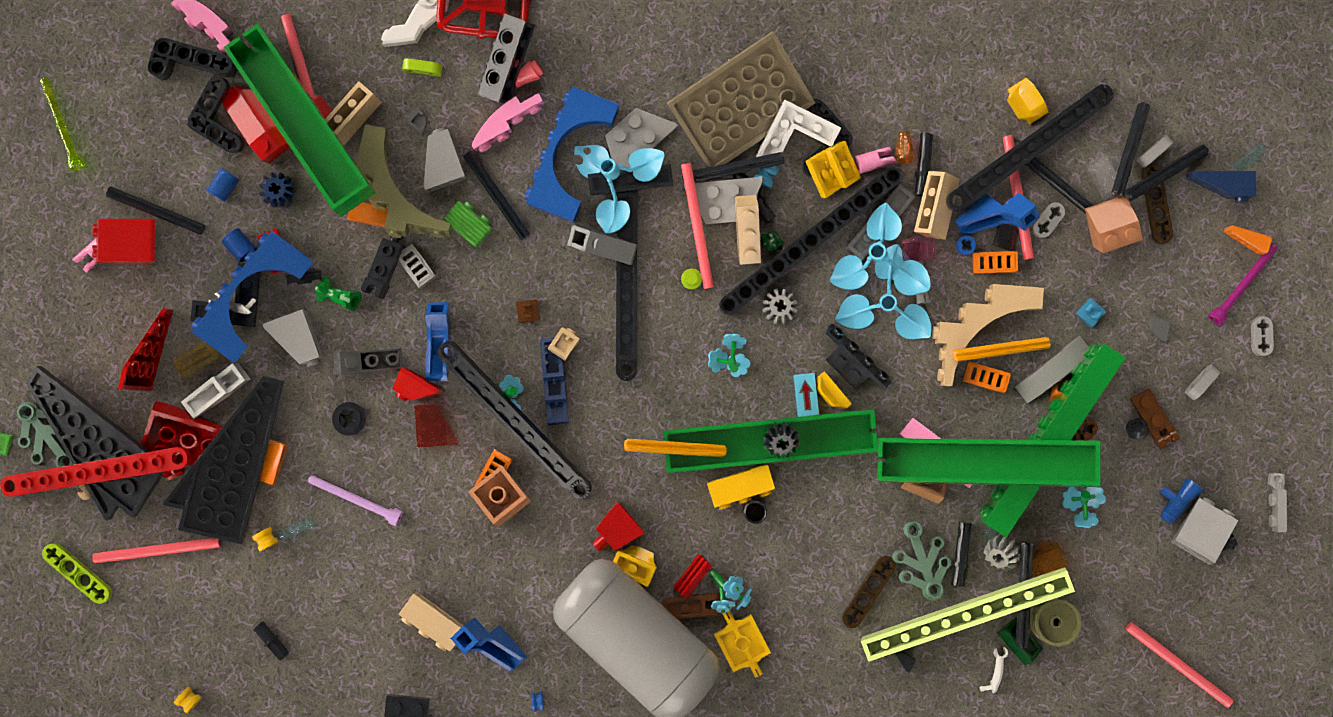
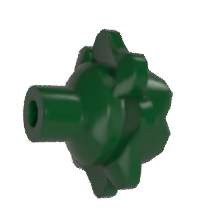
M772 231L767 234H761L760 243L767 252L782 250L784 241L780 239L778 232Z

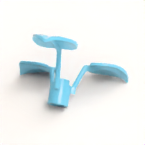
M600 145L575 146L574 155H580L583 158L581 165L576 164L580 173L588 178V174L602 173L609 183L614 200H605L596 209L597 222L606 234L619 231L625 226L630 217L629 204L626 201H618L612 180L619 176L621 169L628 172L633 171L634 177L639 181L645 182L654 179L661 170L665 158L664 152L652 148L637 150L629 156L628 162L631 167L628 168L622 166V164L617 165L613 159L609 158L608 151ZM586 147L591 149V153L588 155L584 153V148Z
M888 203L879 206L867 222L866 230L869 238L872 240L880 239V241L870 246V256L867 257L866 263L863 265L861 259L857 256H845L838 261L830 278V282L839 288L847 290L858 289L868 281L869 275L864 269L868 267L872 260L877 263L887 261L899 271L894 277V284L900 293L916 295L930 290V277L921 263L908 260L901 269L888 257V252L883 245L884 239L892 241L902 231L901 220Z
M894 244L886 248L888 257L902 269L903 264L908 261V257L900 246ZM887 261L875 263L877 277L888 279L887 293L880 297L879 303L869 306L866 297L854 294L843 301L836 316V321L848 328L861 329L873 322L874 315L871 309L880 307L885 311H892L894 309L901 314L897 317L895 326L897 332L902 337L919 339L931 336V322L927 312L921 306L909 304L904 311L896 306L897 300L891 294V280H894L899 271Z

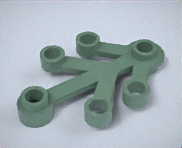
M33 402L22 403L17 410L18 418L22 421L21 435L18 439L19 447L29 448L32 445L33 441L30 437L31 425H33L36 429L33 454L30 457L31 462L38 465L45 461V455L43 454L45 441L57 456L56 466H67L64 460L69 457L52 436V434L56 435L52 427L44 425L39 419L46 418L42 410ZM27 409H31L32 414L30 416L26 415ZM24 438L28 440V444L26 446L22 444V440ZM37 454H39L41 457V460L39 462H36L35 456Z
M910 521L904 526V534L911 539L918 561L900 550L893 553L892 559L896 563H904L921 572L925 581L914 577L912 572L906 570L899 574V579L902 583H910L922 589L926 599L936 601L943 594L941 581L946 570L951 566V560L948 557H939L936 562L938 569L933 577L931 569L939 550L944 546V540L941 537H932L930 539L931 548L926 557L920 540L923 532L922 526L918 522ZM910 526L914 528V532L912 534L909 532ZM936 539L940 541V545L938 547H936L934 544ZM899 553L902 554V559L900 561L897 559V555ZM943 559L947 561L945 567L941 565ZM906 573L909 575V579L907 581L904 580V575ZM931 586L935 589L933 594L929 591Z

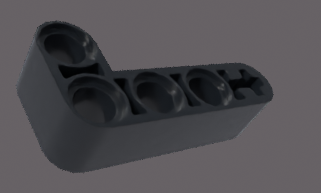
M159 38L155 41L147 66L149 73L159 80H167L171 77L175 63L227 78L233 77L238 71L231 58L227 55L168 38ZM169 45V51L167 53H163V49ZM190 51L189 57L183 59L184 53ZM206 57H210L209 63L203 65V60ZM218 62L222 65L229 64V67H225L223 69L221 66L218 65ZM163 65V71L161 73H157L158 67Z

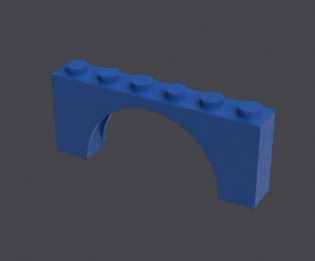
M572 86L570 92L566 91L563 98L564 108L557 113L555 119L557 126L555 130L552 129L547 140L550 142L549 146L542 151L540 157L542 164L540 169H535L532 180L535 181L532 188H528L525 199L530 207L575 223L582 204L581 201L566 193L556 179L554 171L556 151L562 140L569 133L580 127L595 124L612 127L619 111V104Z
M273 231L269 235L266 232L258 241L260 244L256 251L252 249L244 258L247 263L243 268L240 266L236 268L231 275L234 278L230 284L225 282L218 291L220 297L216 302L212 299L204 310L207 311L203 318L198 316L191 325L194 328L193 334L234 363L248 347L235 333L229 317L230 300L237 286L250 275L270 270L285 272L300 280L313 263V261Z

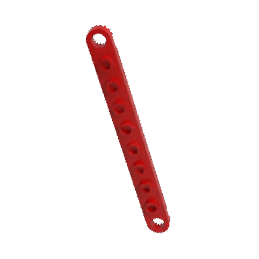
M175 447L26 472L4 477L0 482V489L4 495L12 497L176 470L187 467L191 463L192 455L187 448ZM178 452L183 456L182 463L176 461L175 457ZM10 481H13L15 484L14 491L8 488Z

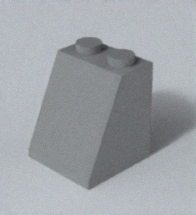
M1204 497L1203 500L1200 498L1196 500L1171 543L1210 565L1214 564L1218 559L1238 520L1234 518L1235 514L1226 509L1219 510L1214 507L1215 503Z

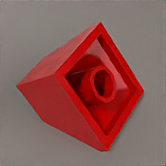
M405 367L400 369L393 386V390L397 392L395 396L405 402L408 399L414 401L444 392L442 388L430 381H426L424 377Z

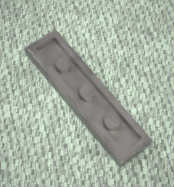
M899 184L884 203H888L892 210L900 216L914 200L915 196ZM867 223L846 247L855 256L860 258L861 261L869 253L870 246L879 241L869 238L866 230Z

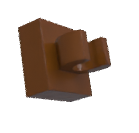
M537 299L516 302L519 323L540 320Z

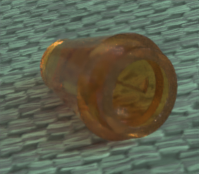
M908 131L898 133L894 157L899 164H908L914 161L915 152L910 132Z

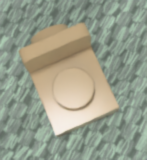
M562 327L549 345L548 350L566 361L574 347L579 343L580 338L577 337L578 334L572 329L567 328L566 330Z

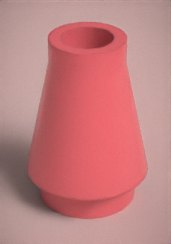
M536 60L528 61L520 69L515 84L518 88L541 79L540 76L544 73Z

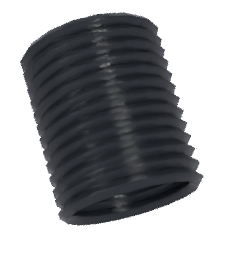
M751 500L744 505L743 515L750 523L759 524L766 519L767 508L761 501ZM752 503H759L763 507L764 513L758 520H751L746 515V510Z

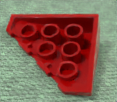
M233 86L228 91L222 104L261 161L270 164L291 148L251 89H244L243 86ZM313 95L311 97L326 119L333 110L322 96Z
M166 308L161 310L124 365L118 389L152 391L173 310Z
M155 400L141 444L150 451L175 447L187 448L192 455L189 465H193L223 427L199 416L193 419L188 411ZM178 452L175 457L176 461L182 463L183 456ZM184 468L165 471L162 477H167L169 481L184 474Z

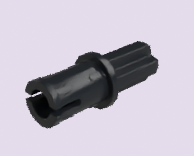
M264 621L253 629L265 643L264 647H268L278 660L281 661L288 656L289 651L279 641L278 635L275 636Z

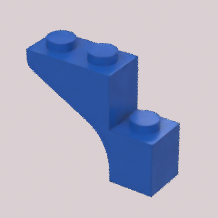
M986 193L976 200L969 209L961 213L955 222L963 235H970L1001 224H1012L1025 231L1040 218L1036 205L1020 193L1010 198L1004 206Z
M431 302L427 304L425 314L427 325L426 381H448L449 368L439 359L437 351L443 342L450 341L451 316L449 302ZM444 348L445 354L452 356L451 349Z
M475 617L463 625L450 638L464 655L470 651L480 652L509 671H513L527 658V655L500 625L489 633Z

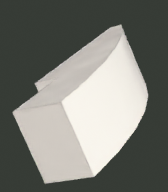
M232 363L220 374L210 378L181 401V403L192 418L195 419L223 401L251 379L239 363Z

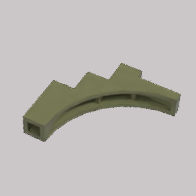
M365 124L356 164L369 183L373 181L372 187L376 193L369 198L372 206L378 210H386L388 208L384 228L389 233V236L394 238L408 237L409 230L412 229L411 231L417 234L428 232L438 238L451 237L452 226L449 222L435 219L419 211L398 191L388 168L387 146L389 134L386 128Z

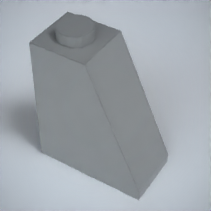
M436 129L432 132V135L428 136L424 189L428 193L467 179L452 135L448 129Z
M299 310L263 324L264 329L299 364H306L307 367L319 364V359L324 358L306 310Z

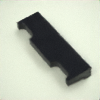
M321 271L305 272L300 280L292 275H285L287 286L295 282L300 285L312 283L313 280L318 279L322 281Z

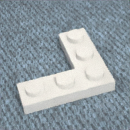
M784 99L756 157L783 152L794 128L832 147L841 127Z

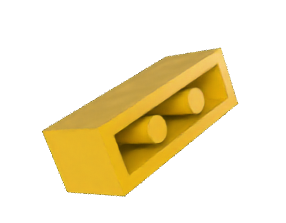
M768 464L707 482L715 508L719 507V510L731 507V503L738 500L740 504L751 501V496L759 494V497L772 494L771 490L775 489Z

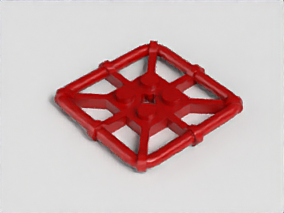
M437 0V27L439 30L449 33L478 36V39H483L484 37L496 39L499 31L485 29L486 13L497 14L502 18L504 13L508 15L505 11V0H463L460 7L444 18L446 0ZM521 0L520 19L528 22L529 6L532 0ZM465 10L480 12L479 28L451 25L449 23Z

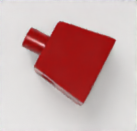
M617 502L596 527V530L601 535L592 544L599 552L608 545L616 551L641 536L644 530L625 508Z

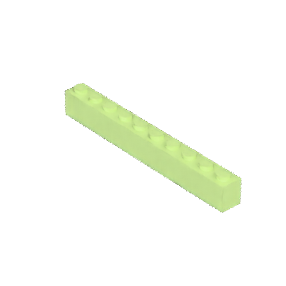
M1064 567L863 636L861 643L869 662L1075 592Z

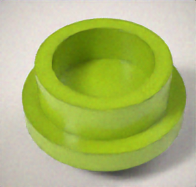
M687 269L681 276V282L687 289H696L702 282V276L696 269Z

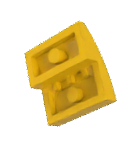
M841 141L805 161L821 198H827L840 188H847L861 178L846 141Z

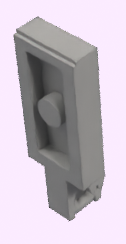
M1271 473L1268 476L1267 483L1272 489V494H1269L1268 498L1269 505L1272 506V515H1269V526L1272 527L1274 532H1286L1287 490H1285L1284 474Z

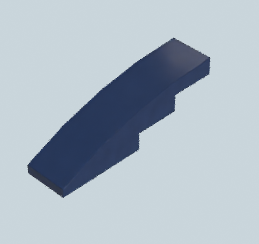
M555 337L540 339L548 425L569 423L564 362L562 358L548 350Z

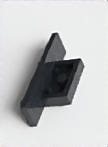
M831 324L824 332L839 347L826 358V361L854 389L870 377L883 390H886L891 383L889 375L885 371L880 370L874 364L871 357L862 353L859 350V346L854 341H850L840 327Z

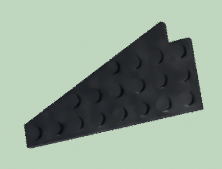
M36 366L26 384L72 464L151 452L44 367ZM164 472L85 484L106 521L113 518L119 507L133 518L138 516Z
M263 376L164 501L163 505L183 510L178 528L179 531L237 544L243 543L285 381Z

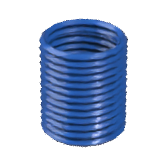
M220 168L206 191L226 202L240 179Z
M239 228L230 231L222 239L223 245L238 262L246 261L244 259L247 256L246 254L252 249L254 251L257 249Z

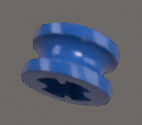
M962 236L956 242V250L962 255H968L976 248V242L971 236ZM962 240H964V242H966L967 240L970 242L969 251L968 249H965L964 251L961 248L963 246V244L961 243Z
M539 692V694L531 693L533 712H536L537 709L544 711L543 692Z

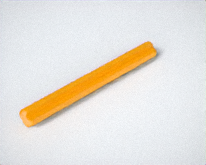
M1043 337L953 350L952 355L954 361H965L1049 349L1051 344L1049 338Z
M626 439L624 442V450L632 452L724 457L727 453L725 445L640 439Z

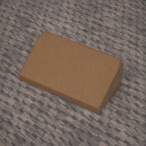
M902 483L901 488L939 504L944 499L948 484Z

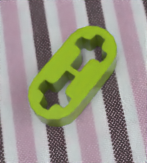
M404 59L402 70L408 73L441 77L443 65L430 61Z

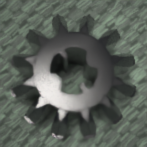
M784 421L781 426H778L775 422L774 428L768 427L767 434L763 436L765 449H769L771 456L777 454L779 459L782 454L789 457V452L796 453V446L800 444L798 431L794 429L792 424L787 426Z

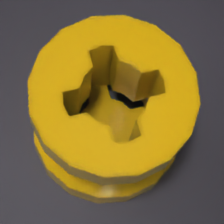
M271 527L252 536V539L259 545V552L279 542L273 536V529Z
M188 686L177 697L174 704L183 707L184 712L188 714L202 697L199 694L195 695Z

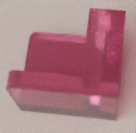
M913 237L902 240L903 260L927 261L936 259L935 238Z

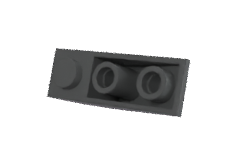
M572 225L567 243L568 246L629 265L633 263L638 246L632 242L580 225Z
M401 348L338 352L333 354L334 375L399 370L403 367Z

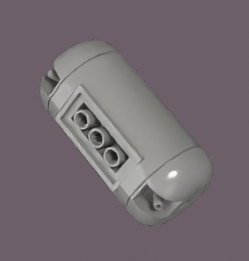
M598 559L588 564L554 603L553 617L558 627L655 717L687 716L708 694L719 676L720 666L715 654L628 573L611 560Z

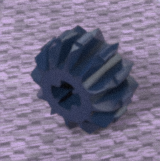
M272 172L270 174L271 179L266 176L263 177L266 183L259 184V187L264 189L259 194L265 197L264 203H270L273 208L277 205L283 208L285 205L284 200L289 204L292 202L288 197L289 195H296V193L290 191L296 186L290 183L292 179L289 176L285 177L282 172L278 175ZM276 186L281 188V191L278 190V194L274 193V189L277 190Z

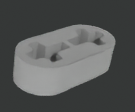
M1165 135L1136 161L1144 168L1174 142L1168 135Z
M1054 202L1043 210L1040 218L1032 226V232L1035 237L1045 238L1053 232L1065 215V209L1062 204ZM1050 208H1058L1057 213L1059 216L1056 215L1049 219V216L1052 214ZM1045 222H1048V224L1045 227V230L1047 232L1039 233L1038 231L1040 228L1038 227V225L1041 226Z
M1265 316L1257 317L1251 322V348L1257 356H1267L1272 353L1274 348L1273 324ZM1261 320L1262 324H1266V328H1263L1262 330L1261 328L1257 327V324H1260ZM1262 338L1263 344L1267 345V349H1263V352L1262 349H1258V345L1262 344Z
M1212 364L1207 366L1188 386L1185 393L1192 400L1197 399L1218 377L1220 371Z

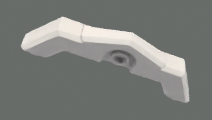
M419 0L405 25L392 26L389 30L386 29L381 38L383 41L382 45L389 47L418 43L423 32L436 22L437 0ZM446 0L445 13L448 11L450 0Z

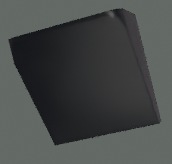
M1003 224L998 225L992 245L1013 251L1019 231Z
M902 650L894 653L905 671L909 674L916 661L915 658Z

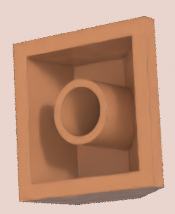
M1124 196L1085 208L1093 247L1100 252L1106 253L1143 240L1139 220L1129 201Z
M502 465L468 491L490 521L498 528L531 502L523 489Z

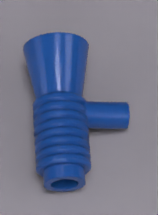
M1188 478L1185 479L1177 494L1165 486L1160 493L1170 501L1161 511L1160 517L1168 524L1176 522L1178 517L1189 506V503L1199 496L1203 489Z

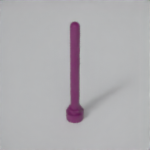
M1276 244L1270 245L1268 253L1263 254L1222 306L1210 312L1208 318L1216 325L1222 326L1225 323L1229 309L1277 251L1278 246Z

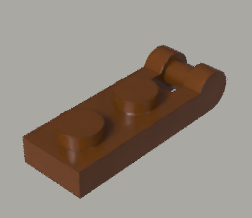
M1150 388L1130 398L1140 418L1147 422L1149 433L1159 449L1167 447V444L1171 441L1175 442L1180 439ZM1164 429L1166 435L1162 437L1159 434V431Z
M720 592L690 595L688 599L683 596L662 598L663 607L676 619L722 614L715 609L706 608L705 601H711V604L714 601H720Z

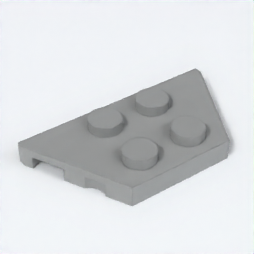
M635 108L605 135L611 159L617 165L622 164V166L630 168L628 158L633 152L645 148L654 149L678 125Z
M764 177L695 183L700 213L706 224L736 222L735 197L756 195L757 198L760 187L764 182Z

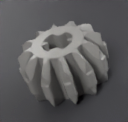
M774 289L775 297L768 293L766 296L771 301L763 300L762 304L769 306L762 309V312L770 311L766 319L769 320L772 316H775L774 324H777L779 318L781 323L785 324V316L792 320L793 316L789 312H797L796 308L791 307L796 305L797 301L790 302L789 299L793 297V294L790 293L786 297V289L782 290L781 295H779L777 289ZM779 301L783 302L782 306L785 307V310L782 309L781 312H778L777 307L774 306Z
M995 536V538L987 542V546L984 549L985 560L990 561L991 566H996L998 571L1003 569L1007 572L1015 568L1019 563L1020 546L1015 545V540H1009L1008 536Z

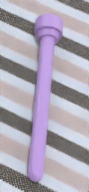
M315 476L308 478L310 484L386 517L385 520L393 526H397L401 520L399 517L401 518L403 515L402 510L397 508L387 509Z

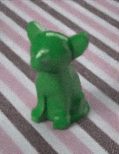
M323 276L322 282L315 287L316 302H324L326 298H329L334 303L342 305L343 308L355 311L362 300V294L359 291L349 290L347 292L343 289L332 288L331 280L327 276Z

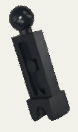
M405 236L401 238L391 237L390 240L382 238L369 273L361 286L362 292L370 294L372 289L376 287L375 296L380 299L385 298L389 289V282L404 248L403 245L398 244V241Z

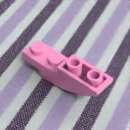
M174 0L172 2V5L179 13L182 11L187 17L184 19L192 29L195 27L200 31L204 29L211 39L216 38L219 42L217 45L219 50L224 55L227 54L223 47L230 43L227 36L233 31L224 21L196 0Z
M539 93L522 103L519 102L517 97H514L497 109L477 133L472 143L475 152L479 150L484 152L492 147L491 144L493 142L506 140L510 137L509 133L512 132L509 127L510 123L513 125L518 124L524 119L523 116L530 113L533 115L542 109L541 106L544 105Z

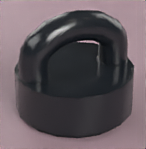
M1135 418L1126 424L1127 434L1132 439H1141L1149 434L1148 424L1144 419Z

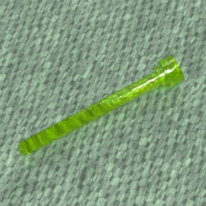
M41 77V87L68 154L66 161L69 171L79 170L78 165L82 169L86 167L84 159L75 151L48 79Z

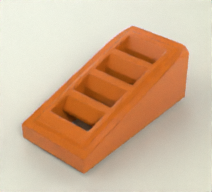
M1234 225L1224 229V233L1259 255L1268 253L1272 241L1270 236Z
M1017 251L972 253L973 274L1018 272ZM980 257H984V269H980ZM989 257H992V269H989ZM998 257H1001V268H998ZM1007 257H1010V268H1007Z
M968 361L962 382L1005 394L1011 373ZM973 368H977L974 380L970 379ZM983 370L985 371L983 381L979 382L980 375ZM990 373H993L991 385L987 384ZM1002 376L1000 386L996 387L998 377Z
M494 449L474 486L487 477V472L492 473L494 471L490 468L491 465L497 468L501 466L494 461L495 458L505 462L503 467L506 470L509 469L514 459Z

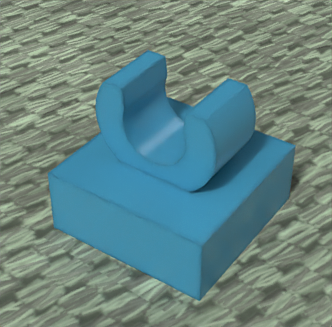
M1089 298L1076 312V315L1092 328L1106 311L1093 299Z

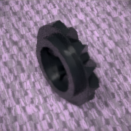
M345 402L334 410L332 423L340 434L351 436L358 434L364 428L366 417L364 410L358 404ZM351 413H353L352 418L357 423L350 422L348 423V425H346V419L344 418V416H342V414L350 415Z

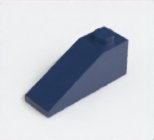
M1197 171L1186 174L1187 180L1227 199H1235L1236 203L1249 202L1248 199L1256 196V171Z

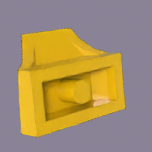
M1027 78L1008 89L1009 97L1007 101L1018 119L1027 120L1030 125L1049 113L1044 99L1035 85Z
M822 372L816 377L817 392L830 407L846 409L852 404L826 372Z
M631 545L625 550H618L613 560L636 582L649 587L657 569L654 564V553Z

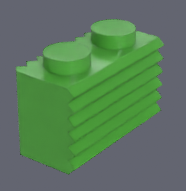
M458 201L443 221L449 222L455 231L478 248L493 230L489 226L492 222L484 215L478 217L473 213L476 209L468 202L462 204Z

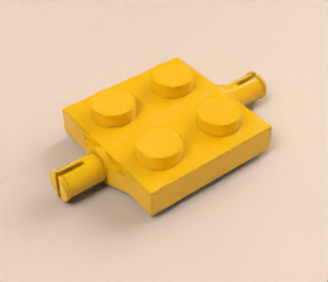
M730 610L727 612L730 618H728L726 613H722L727 625L722 630L714 633V636L733 673L741 668L750 667L755 678L758 677L757 672L761 676L763 673L757 663L771 652L752 615L750 614L743 619L735 620Z

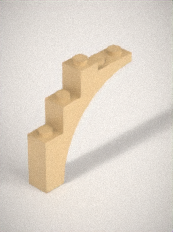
M992 284L985 291V301H988V304L965 303L963 308L959 309L958 318L962 320V324L936 323V326H933L932 339H935V344H943V348L939 350V360L942 361V369H938L937 380L941 381L940 386H953L955 369L958 361L953 360V350L966 348L969 341L984 326L996 318L1017 311L1042 309L1044 288Z

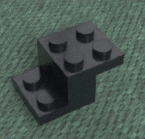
M387 694L384 717H432V714H429L430 698Z

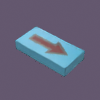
M815 373L793 375L798 417L819 415Z

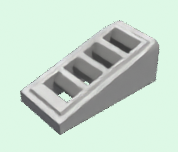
M413 244L402 251L399 262L419 289H422L437 278V275ZM413 251L414 255L404 261L403 257ZM414 259H419V261L411 267L408 266V264L412 262ZM422 264L424 267L414 274L413 270ZM427 270L428 274L419 280L417 277Z

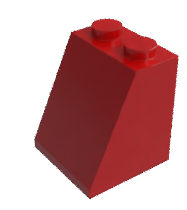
M98 219L96 224L92 225V237H96V245H92V258H96V263L150 265L155 262V219Z

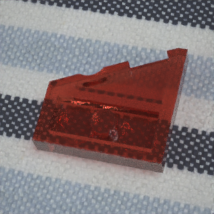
M436 404L414 406L417 448L458 444L457 439Z

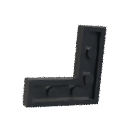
M238 262V266L242 268L246 264ZM261 272L250 275L237 286L234 303L246 306L252 298L256 299V302L249 308L250 314L229 310L232 325L255 327ZM192 300L190 321L194 322L198 316L203 318L207 313L204 309L209 302Z

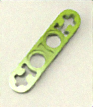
M53 543L44 547L42 551L44 560L88 598L97 604L110 600L112 597L111 588L62 545ZM50 549H57L56 555L59 557H64L65 555V558L60 561L56 556L50 557ZM67 561L74 563L75 568L72 572H68L65 569ZM83 574H87L91 579L88 586H84L81 583ZM93 586L97 590L104 589L105 592L103 593V595L105 596V598H98L97 596L99 595V593L95 589L89 591V589Z

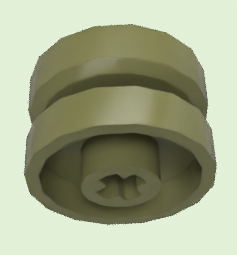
M1057 597L1030 607L1029 629L1037 638L1049 645L1060 647L1068 645L1078 636L1082 622L1079 612L1071 603Z

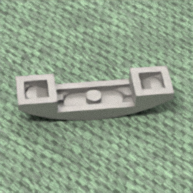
M1079 335L1033 374H1030L1017 384L1015 389L1029 403L1070 373L1078 363H1081L1085 359L1083 354L1089 346Z

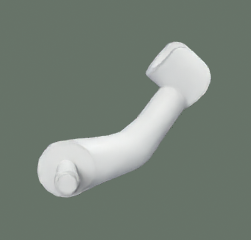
M252 298L246 306L230 301L229 310L250 314L249 308L256 302V299Z
M1003 647V656L998 655L997 648L994 649L996 665L993 678L990 681L991 685L980 686L981 692L985 690H992L993 694L997 692L1003 675L1004 658L1008 655L1007 648Z

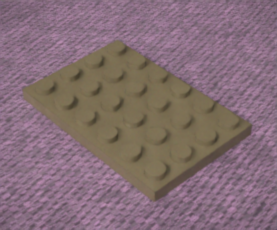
M770 32L668 101L667 105L705 165L712 167L728 163L765 138L784 99L805 110L815 104V101L775 33Z

